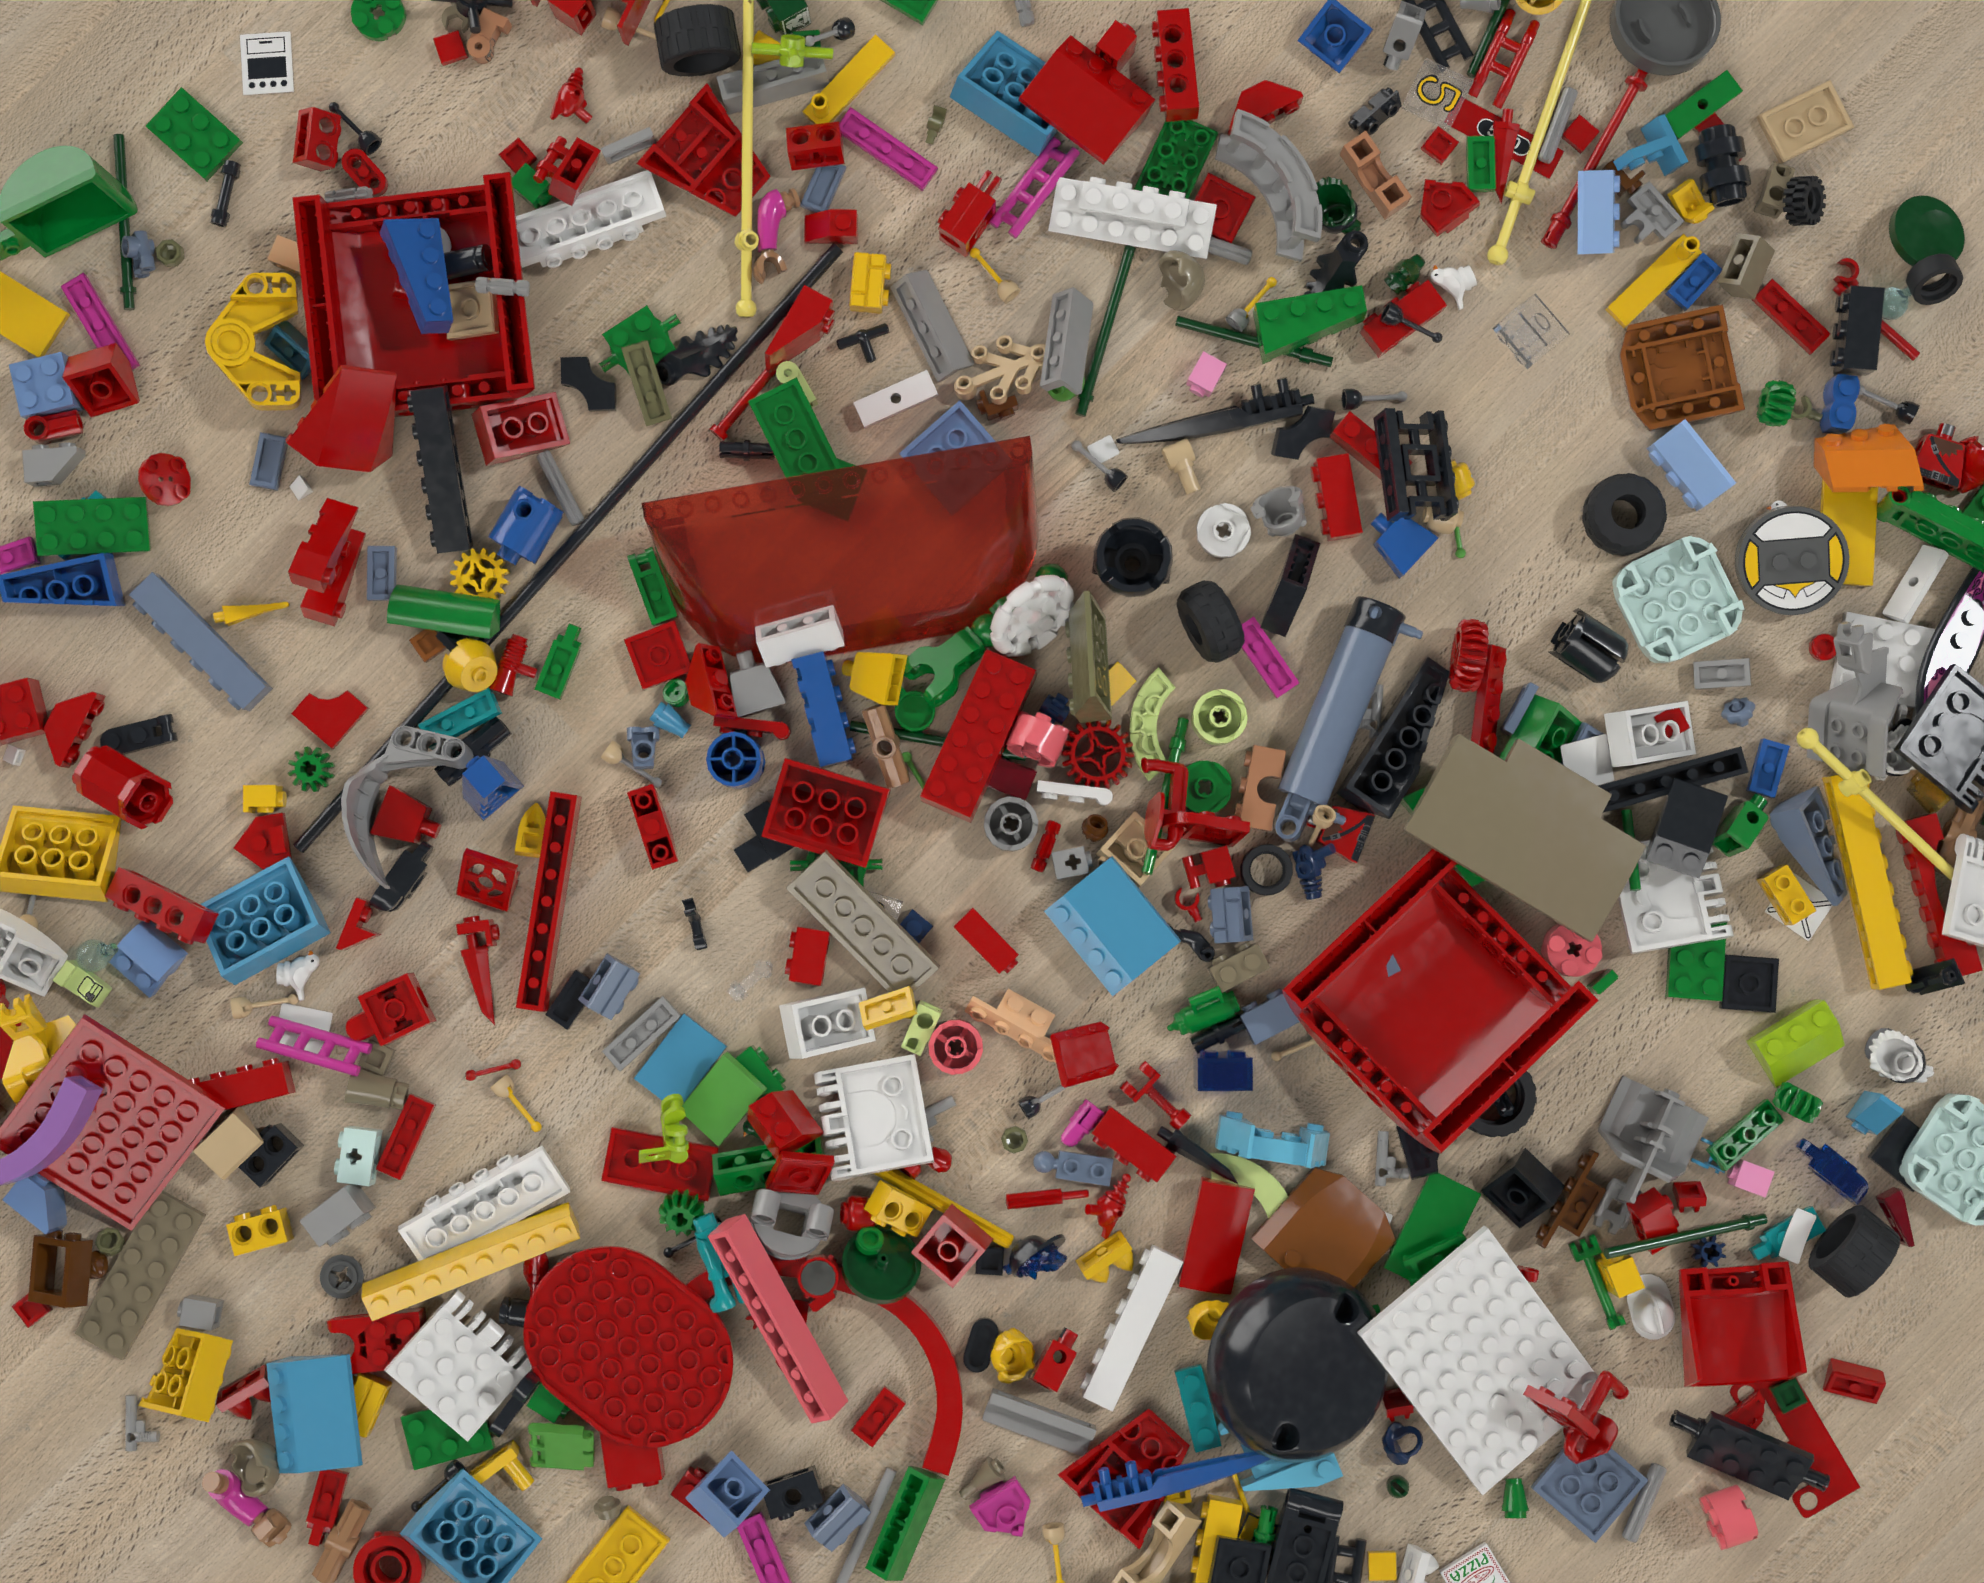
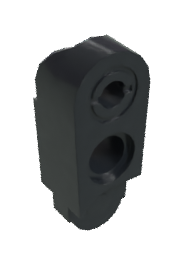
M423 841L412 854L404 850L385 877L390 889H385L379 885L369 904L380 912L398 910L407 898L410 899L428 874L425 872L427 867L425 862L430 857L434 847Z

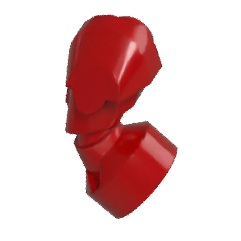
M933 1147L934 1162L927 1163L926 1165H929L938 1173L947 1172L951 1167L952 1155L945 1149ZM921 1165L900 1168L902 1172L914 1180L922 1171Z

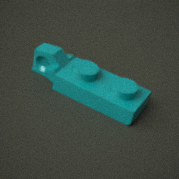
M1813 1206L1802 1209L1816 1215V1220L1807 1238V1241L1825 1232L1826 1229ZM1793 1215L1763 1231V1234L1759 1236L1762 1242L1749 1248L1754 1259L1760 1260L1768 1255L1772 1259L1777 1256L1780 1257V1249Z

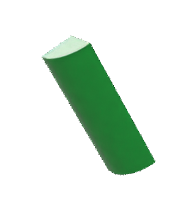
M397 584L389 599L387 623L490 639L500 631V600Z
M908 1466L865 1568L885 1581H903L944 1485L945 1478L919 1467Z

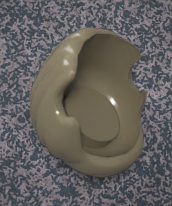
M1176 250L1169 251L1159 260V268L1163 275L1161 287H1165L1168 291V297L1164 300V303L1174 310L1182 311L1190 307L1202 293L1205 285V273L1201 265L1190 255Z
M245 1439L233 1445L230 1453L235 1454V1460L231 1467L241 1479L242 1492L246 1496L253 1498L267 1494L274 1488L280 1475L276 1448L258 1439Z

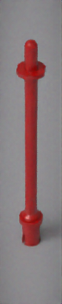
M1638 68L1634 76L1626 77L1625 83L1628 85V88L1583 171H1591L1597 168L1637 92H1645L1648 85L1644 80L1648 72ZM1578 180L1561 211L1554 213L1550 218L1551 224L1541 239V243L1548 248L1556 249L1565 230L1569 229L1572 225L1570 215L1578 203Z

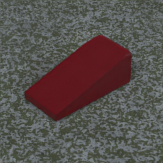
M1892 1187L1877 1195L1876 1200L1891 1228L1900 1236V1244L1908 1247L1915 1246L1902 1189Z

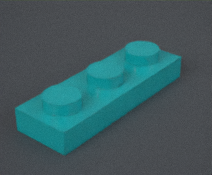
M487 688L418 725L422 730L458 737L502 714L493 690ZM437 743L431 744L429 749H435Z
M1201 1364L1175 1370L1195 1453L1222 1446Z

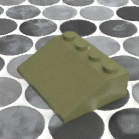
M1084 591L1070 609L1069 621L1065 622L1066 636L1070 638V647H1067L1066 650L1067 660L1072 665V673H1068L1069 688L1073 689V699L1069 700L1071 715H1074L1080 723L1112 720L1106 616L1091 592Z

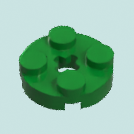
M353 0L351 17L353 24L365 38L372 41L388 40V37L394 34L397 35L403 29L406 21V10L402 0ZM381 7L385 15L374 19L373 10Z
M1208 760L1196 761L1187 767L1186 808L1196 813L1202 811L1215 813L1221 810L1230 800L1232 781L1228 771L1219 763ZM1202 780L1204 783L1211 782V793L1209 795L1205 792L1199 793V781Z

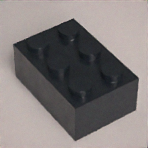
M1850 286L1841 292V296H1837L1835 312L1839 313L1838 323L1834 324L1832 338L1836 340V349L1832 350L1830 355V367H1834L1833 374L1867 376L1877 370L1885 288Z

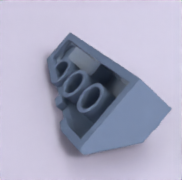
M1815 786L1779 803L1769 814L1770 822L1781 842L1833 906H1837L1848 893L1841 863L1838 859H1834L1833 844H1836L1834 835L1829 836L1826 820L1830 819L1829 811L1819 786Z

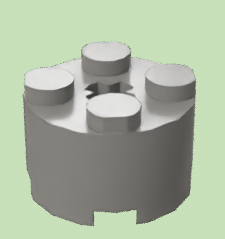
M1008 796L998 799L989 807L985 814L984 829L986 836L995 847L1003 851L1014 852L1025 848L1032 842L1037 833L1038 819L1036 811L1028 802L1021 798ZM1007 817H1010L1012 820H1018L1019 824L1015 826L1017 830L1012 832L1010 829H1004L1003 824H1006L1005 819Z

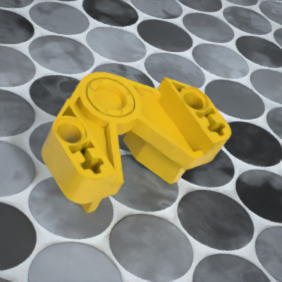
M251 273L230 296L231 301L207 331L205 337L206 350L213 362L253 408L261 411L293 410L300 405L302 398L300 372L255 352L256 341L254 335L266 331L283 321H287L298 314L296 282L287 273ZM253 283H260L264 286L263 290L256 294L250 292L249 287ZM268 283H272L273 293H270ZM283 283L288 285L286 293H282L280 289ZM255 392L268 393L264 401L258 402L253 399ZM272 392H276L277 394L276 402H273L274 398ZM286 392H292L293 396H291L290 401L285 400L284 395H286Z

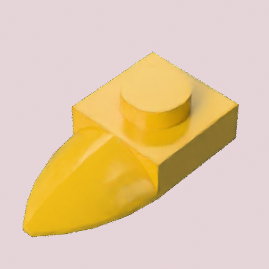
M534 803L521 818L515 845V855L540 858L546 820L538 803Z

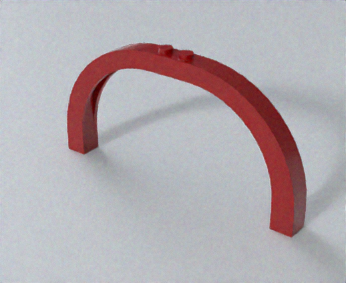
M768 1254L779 1276L798 1278V1272L805 1260L813 1256L807 1255L800 1259L784 1260ZM837 1263L840 1269V1280L835 1290L855 1295L843 1278L841 1264ZM707 1269L696 1275L686 1284L705 1300L715 1294L712 1282L708 1280ZM730 1276L726 1277L727 1285H732ZM908 1294L897 1302L877 1305L888 1310L908 1327L917 1338L928 1358L935 1380L937 1411L922 1468L949 1476L962 1426L963 1390L960 1372L955 1355L940 1326L930 1313L914 1297Z

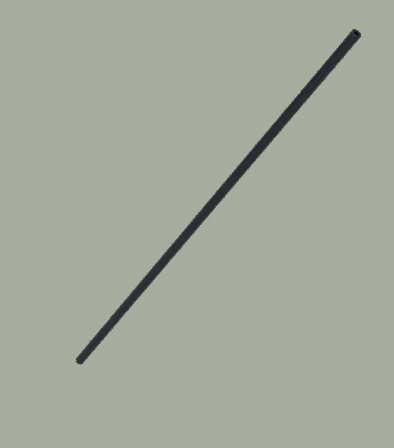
M833 243L500 613V631L490 639L479 637L478 641H482L489 646L495 641L787 316L803 286L806 285L812 288L840 257L843 251L836 244ZM446 676L438 682L400 726L416 728L453 687L447 681ZM391 736L365 765L385 754ZM343 789L293 844L300 852L304 853L342 811L341 797Z

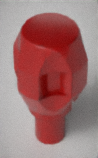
M546 1252L525 1260L523 1263V1274L530 1287V1298L536 1286L548 1272L549 1260Z

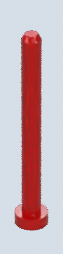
M765 368L718 425L713 424L709 430L720 440L724 441L728 437L726 434L727 430L748 407V401L758 395L774 376L776 370L769 373Z

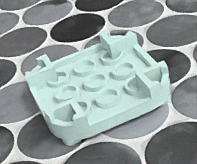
M1692 536L1681 538L1627 564L1614 577L1612 584L1615 600L1639 649L1651 662L1669 663L1677 661L1730 636L1738 630L1737 628L1742 620V612L1745 610L1743 602L1738 600L1715 553L1718 550L1712 543Z
M1948 1093L1933 1107L1907 1148L1899 1172L1913 1190L1955 1219L1974 1226L1984 1225V1104L1979 1102L1980 1099L1970 1095Z

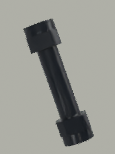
M225 160L224 165H222L221 173L224 175L217 208L212 209L210 223L219 227H227L230 219V214L227 210L234 180L239 179L241 164L231 160Z

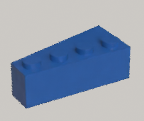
M439 218L384 219L380 235L389 250V257L392 264L396 267L399 281L408 296V303L421 334L449 333L453 323V314Z
M100 553L0 575V593L3 602L125 606L113 553Z
M823 651L791 659L793 668L797 671V683L805 702V712L808 723L811 725V734L820 767L826 768L853 761L852 754L857 752L853 737L847 738L845 728L850 727L846 711H840L838 702L843 701L839 685L834 686L832 676L836 675L833 660H827Z
M485 755L481 758L476 756L466 764L467 770L462 773L463 798L483 821L524 787L503 761Z

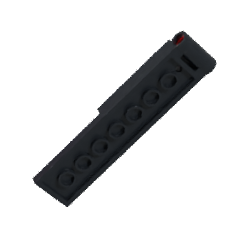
M1289 1488L1287 1490L1275 1533V1540L1271 1549L1265 1583H1324L1343 1512L1344 1502L1342 1500L1296 1488Z

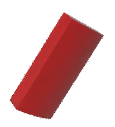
M1201 1176L1182 1259L1183 1264L1177 1281L1178 1287L1231 1295L1255 1188Z

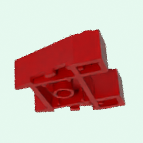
M327 498L319 511L320 516L316 525L312 524L308 530V534L311 535L309 541H302L297 549L288 573L292 584L308 588L300 605L304 618L335 627L338 618L342 619L346 610L345 600L366 537V533L351 529L359 507Z

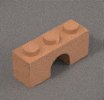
M1364 131L1343 146L1340 156L1384 220L1407 206L1412 196L1397 175L1392 177L1386 171L1380 160V150L1367 131Z
M1253 745L1251 751L1246 750L1243 766L1248 768L1246 777H1241L1238 793H1243L1241 804L1236 803L1234 816L1241 817L1242 821L1250 822V829L1266 832L1272 830L1276 804L1264 802L1257 793V786L1263 778H1281L1286 755L1284 750Z

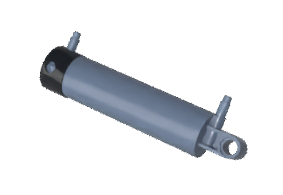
M1364 596L1356 597L1345 622L1341 638L1278 789L1288 795L1276 821L1275 828L1277 834L1287 842H1293L1300 838L1309 815H1313L1317 806L1327 805L1399 633L1421 639L1423 636V631L1404 623L1406 616L1403 612L1381 601ZM1335 812L1336 818L1333 823L1344 825L1346 817ZM1286 822H1294L1296 825V830L1291 835H1284L1282 833V827Z

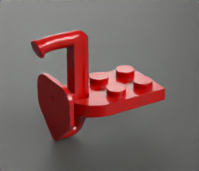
M1142 758L1141 768L1144 773L1157 771L1171 774L1168 809H1164V792H1158L1149 801L1146 809L1144 835L1149 849L1169 851L1178 844L1181 838L1233 847L1250 833V822L1242 821V818L1238 816H1227L1224 818L1218 817L1215 813L1209 811H1202L1200 813L1185 812L1188 785L1187 767L1177 762ZM1161 826L1162 831L1167 834V839L1158 838Z
M1605 1370L1598 1376L1581 1409L1577 1408L1578 1405L1566 1397H1562L1561 1400L1556 1398L1555 1393L1543 1386H1540L1538 1390L1528 1385L1523 1395L1547 1416L1564 1427V1454L1573 1463L1578 1464L1603 1455L1610 1450L1618 1435V1426L1612 1419L1598 1413V1410L1610 1389L1613 1391L1614 1398L1619 1400L1625 1399L1629 1394V1390L1610 1371Z

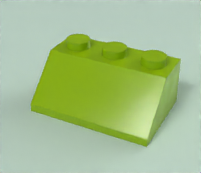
M1822 999L1810 1001L1746 1041L1774 1088H1777L1782 1082L1790 1080L1845 1046L1839 1022L1826 1001Z

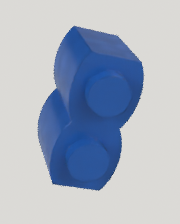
M1837 374L1826 383L1823 391L1825 407L1822 410L1821 414H1823V417L1820 420L1822 433L1842 434L1853 427L1856 420V406L1854 402L1857 400L1860 391L1858 376Z

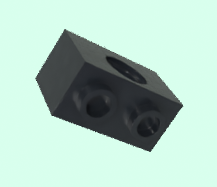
M815 1465L763 1482L770 1489L764 1496V1500L771 1519L778 1517L779 1521L793 1517L795 1511L804 1509L805 1512H809L821 1506L820 1503L824 1502L825 1495ZM790 1489H797L801 1493V1498L797 1501L790 1500L786 1492Z

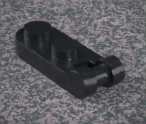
M166 714L108 729L102 734L100 745L101 747L107 745L122 754H128L177 742V733L173 732L172 723H174L172 714ZM161 726L162 735L157 737L155 728Z

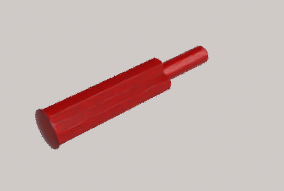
M1060 1188L1006 1194V1206L1009 1210L1063 1204V1200L1088 1198L1089 1190L1062 1192Z

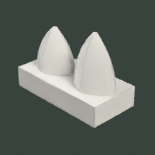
M1408 1544L1397 1583H1427L1424 1581L1425 1575L1431 1574L1439 1568L1436 1559L1419 1546Z

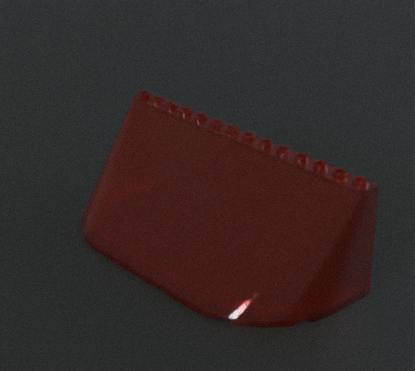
M1030 436L642 503L644 519L668 586L685 620L704 640L713 646H719L721 651L736 657L738 653L752 650L756 663L764 662L756 643V626L834 605L843 629L845 646L838 647L832 651H824L826 656L951 635L965 629L966 626L971 629L972 623L978 616L991 614L989 611L990 607H993L1000 598L1008 596L1015 588L1026 581L1033 566L1039 539V519Z

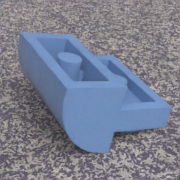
M142 921L117 945L119 949L109 963L150 998L158 992L168 976L175 973L188 953L167 934L155 928L156 925L152 921L150 923Z

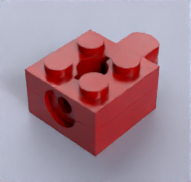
M989 170L984 173L976 186L969 182L965 188L960 187L953 197L954 205L950 210L945 209L937 222L940 224L938 227L939 240L964 257L968 256L970 250L975 246L990 224L989 221L996 213V200L992 196L1000 186L1002 179L996 176L985 192H983L993 176V173Z
M411 972L358 996L357 998L364 1011L349 1018L346 1022V1033L351 1039L356 1041L366 1040L375 1035L380 1046H386L437 1020L414 972Z

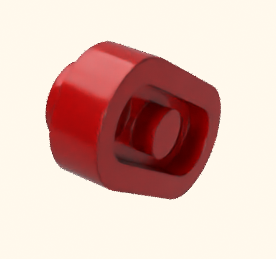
M350 149L344 153L341 163L345 172L359 187L366 186L371 188L373 181H379L378 187L371 188L373 190L372 195L373 197L382 196L388 189V180L382 171L360 149ZM356 161H361L359 168H353V164Z

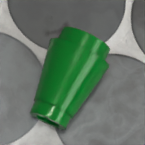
M1505 1478L1506 1484L1502 1503V1511H1504L1505 1518H1527L1529 1508L1522 1478Z

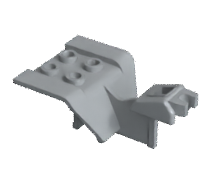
M1842 622L1838 624L1837 635L1834 638L1838 664L1844 669L1854 671L1856 678L1828 690L1811 700L1808 728L1817 731L1819 742L1847 766L1850 771L1864 769L1869 775L1886 778L1888 728L1893 727V721L1891 720L1899 698L1903 694L1902 687L1886 683L1889 648L1882 647L1872 650L1873 634H1864V625H1855L1850 629V622ZM1807 749V758L1824 762L1815 752Z
M1622 1076L1601 1120L1598 1132L1618 1158L1635 1166V1169L1626 1183L1616 1178H1613L1605 1188L1606 1192L1595 1209L1593 1225L1601 1227L1604 1220H1609L1610 1227L1608 1232L1614 1235L1619 1228L1626 1229L1631 1219L1626 1203H1635L1636 1197L1642 1193L1640 1187L1647 1172L1668 1183L1683 1175L1709 1118L1686 1106L1685 1102L1679 1100L1680 1095L1672 1090L1665 1088L1664 1091H1655ZM1612 1199L1622 1203L1617 1213L1608 1209Z

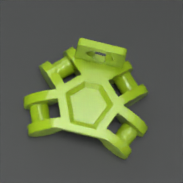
M680 1094L668 1095L661 1102L660 1119L664 1147L640 1150L639 1163L668 1159L674 1163H683L687 1160L689 1142L685 1140V1135L688 1133V1128L679 1122L686 1116L685 1109L682 1107L684 1103L683 1097Z

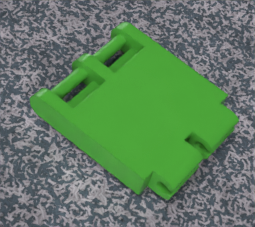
M531 1423L528 1425V1432L531 1434L529 1449L532 1450V1456L530 1457L531 1466L583 1471L584 1467L594 1466L593 1431L585 1430L584 1426L552 1423Z

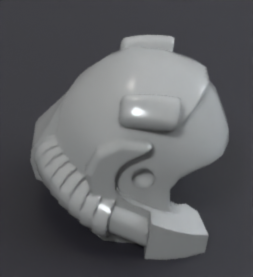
M1281 486L1272 489L1255 499L1253 507H1251L1254 517L1256 519L1262 517L1264 526L1268 528V535L1272 537L1275 535H1291L1300 526L1304 527L1307 523L1304 515L1303 493L1299 487Z

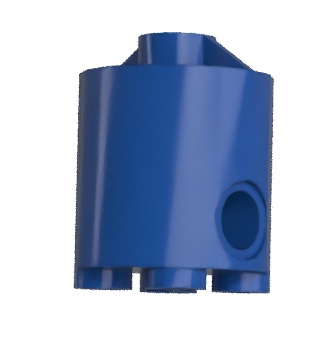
M518 486L488 537L501 545L497 555L508 562L517 565L519 559L524 558L536 564L563 518L564 512L547 500L539 499L527 489Z
M738 732L724 733L714 739L708 748L706 757L707 767L713 778L721 784L734 789L747 788L757 783L764 773L766 763L764 752L759 744L747 735Z

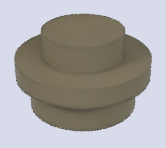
M604 1496L594 1505V1513L598 1515L600 1520L615 1518L620 1514L621 1501L613 1496Z

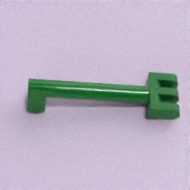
M1592 1234L1588 1236L1592 1247L1588 1248L1584 1238L1578 1240L1582 1251L1578 1252L1574 1242L1569 1243L1568 1246L1575 1262L1584 1260L1606 1315V1323L1611 1331L1616 1329L1617 1326L1626 1325L1622 1314L1616 1313L1594 1258L1595 1255L1602 1253L1596 1236Z

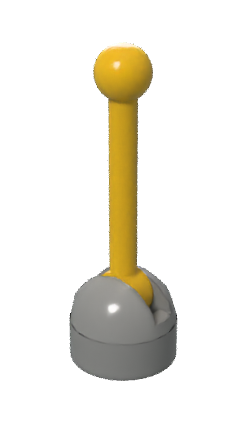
M1269 277L1266 285L1245 309H1234L1225 318L1227 323L1234 330L1242 332L1249 323L1248 312L1270 288L1277 285V280L1274 277Z

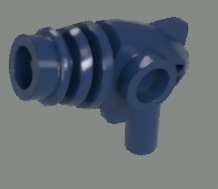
M1332 843L1315 851L1310 846L1302 845L1299 850L1292 852L1296 862L1298 878H1301L1299 883L1302 885V889H1304L1303 894H1305L1307 900L1322 897L1323 889L1321 888L1322 882H1320L1322 881V876L1320 875H1322V869L1326 867L1324 858L1336 852L1335 846Z

